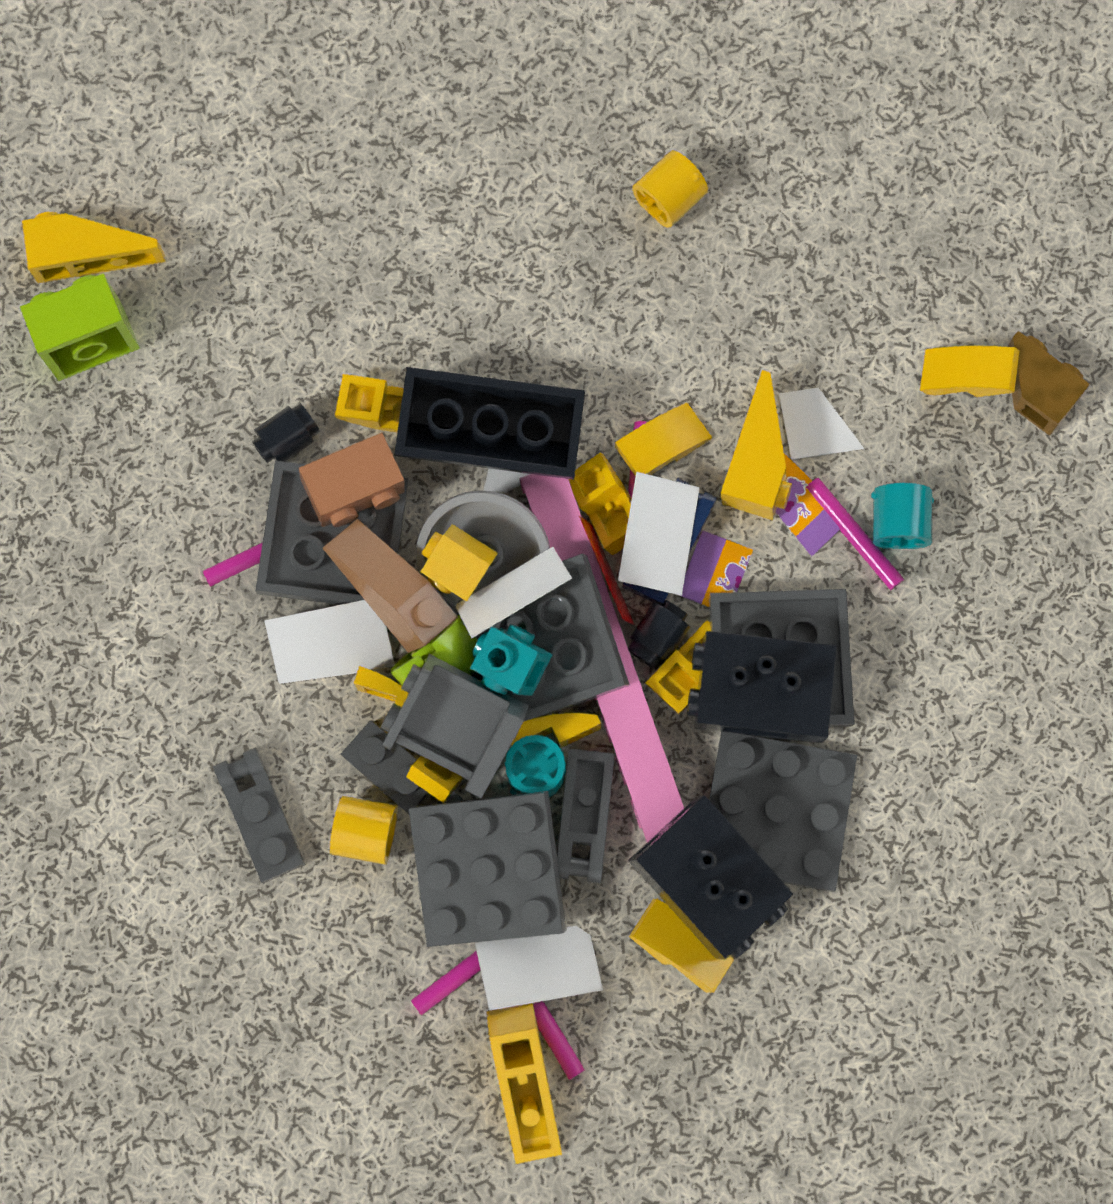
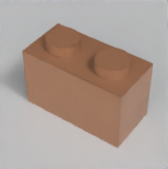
M382 432L299 467L301 482L322 528L333 524L334 527L344 526L358 518L357 512L374 506L377 510L386 508L400 499L399 494L405 492L404 478Z

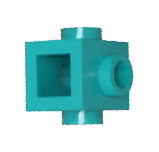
M510 624L508 629L491 627L489 632L483 633L478 639L473 650V656L476 658L470 669L483 675L481 683L498 693L506 695L507 691L510 690L518 695L532 696L553 654L533 644L532 641L535 636L516 625Z

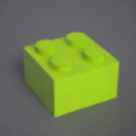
M104 273L97 276L86 275L80 277L70 287L55 293H40L34 296L30 303L20 306L38 355L58 381L140 349L124 307Z

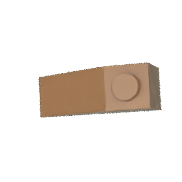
M355 520L323 547L327 555L408 653L426 646L458 618L431 583L360 520Z

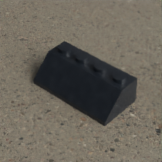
M406 367L394 455L404 458L574 480L585 390Z

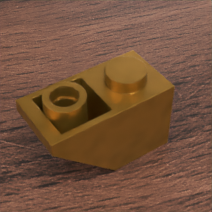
M1017 331L1008 347H1015L1020 351L1015 391L1012 393L1014 410L1050 436L1090 384L1084 380L1083 374L1075 366L1066 362L1061 363L1050 355L1047 347L1040 340L1033 336L1026 337Z

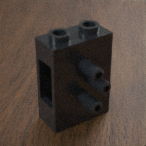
M706 631L703 644H694L692 670L700 671L698 689L690 688L687 716L695 717L694 729L823 743L828 738L836 645Z
M705 795L695 797L628 860L716 959L726 960L731 956L735 960L744 954L755 941L751 935L763 923L770 927L777 922L788 910L784 903L794 895Z

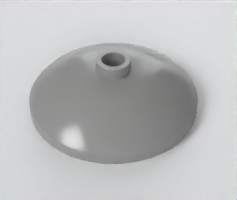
M470 491L446 500L428 517L418 537L416 564L418 572L428 579L426 575L420 572L428 560L421 553L435 531L443 535L451 524L483 544H492L498 554L472 593L473 595L548 550L550 544L546 532L537 517L519 501L498 492ZM436 589L456 615H460L455 605L462 598L452 592L446 594Z

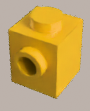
M451 524L443 535L435 531L421 554L428 558L420 572L428 577L427 580L437 590L446 594L452 592L463 600L468 601L498 553Z

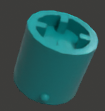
M890 483L874 489L871 497L873 499V544L875 546L887 549H920L932 544V504L934 503V498L932 497V489L930 487L916 483Z
M540 735L525 736L516 741L507 753L505 768L508 782L512 787L510 789L512 795L548 791L550 798L562 787L566 775L564 754L562 749L548 737Z

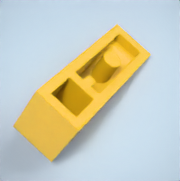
M43 212L36 215L33 219L22 220L27 266L37 283L166 262L165 254L158 240L152 237L66 213Z
M762 370L721 490V501L723 505L773 520L777 507L785 509L792 483L786 482V463L771 372Z
M533 1003L486 1011L489 1039L515 1163L519 1164L562 1155Z

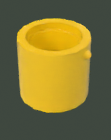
M671 150L632 186V191L642 208L662 226L670 228L708 193V185L701 172L687 157Z
M342 796L334 816L330 838V854L386 865L391 853L398 807L391 804Z

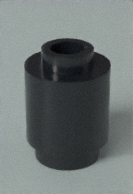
M301 403L293 408L288 405L254 429L258 438L252 441V444L267 464L273 459L286 462L314 442L313 437L321 431Z
M665 600L662 606L653 602L629 637L632 641L628 647L629 653L639 660L643 659L645 664L657 670L660 664L665 662L675 652L691 628L685 622L688 614L668 600Z

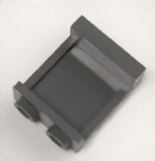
M429 654L422 668L413 664L401 687L402 690L409 693L402 707L395 703L392 704L380 728L388 731L382 746L390 750L394 743H398L468 779L465 790L482 798L524 722L529 705L508 694L504 695L486 687L481 683V680Z

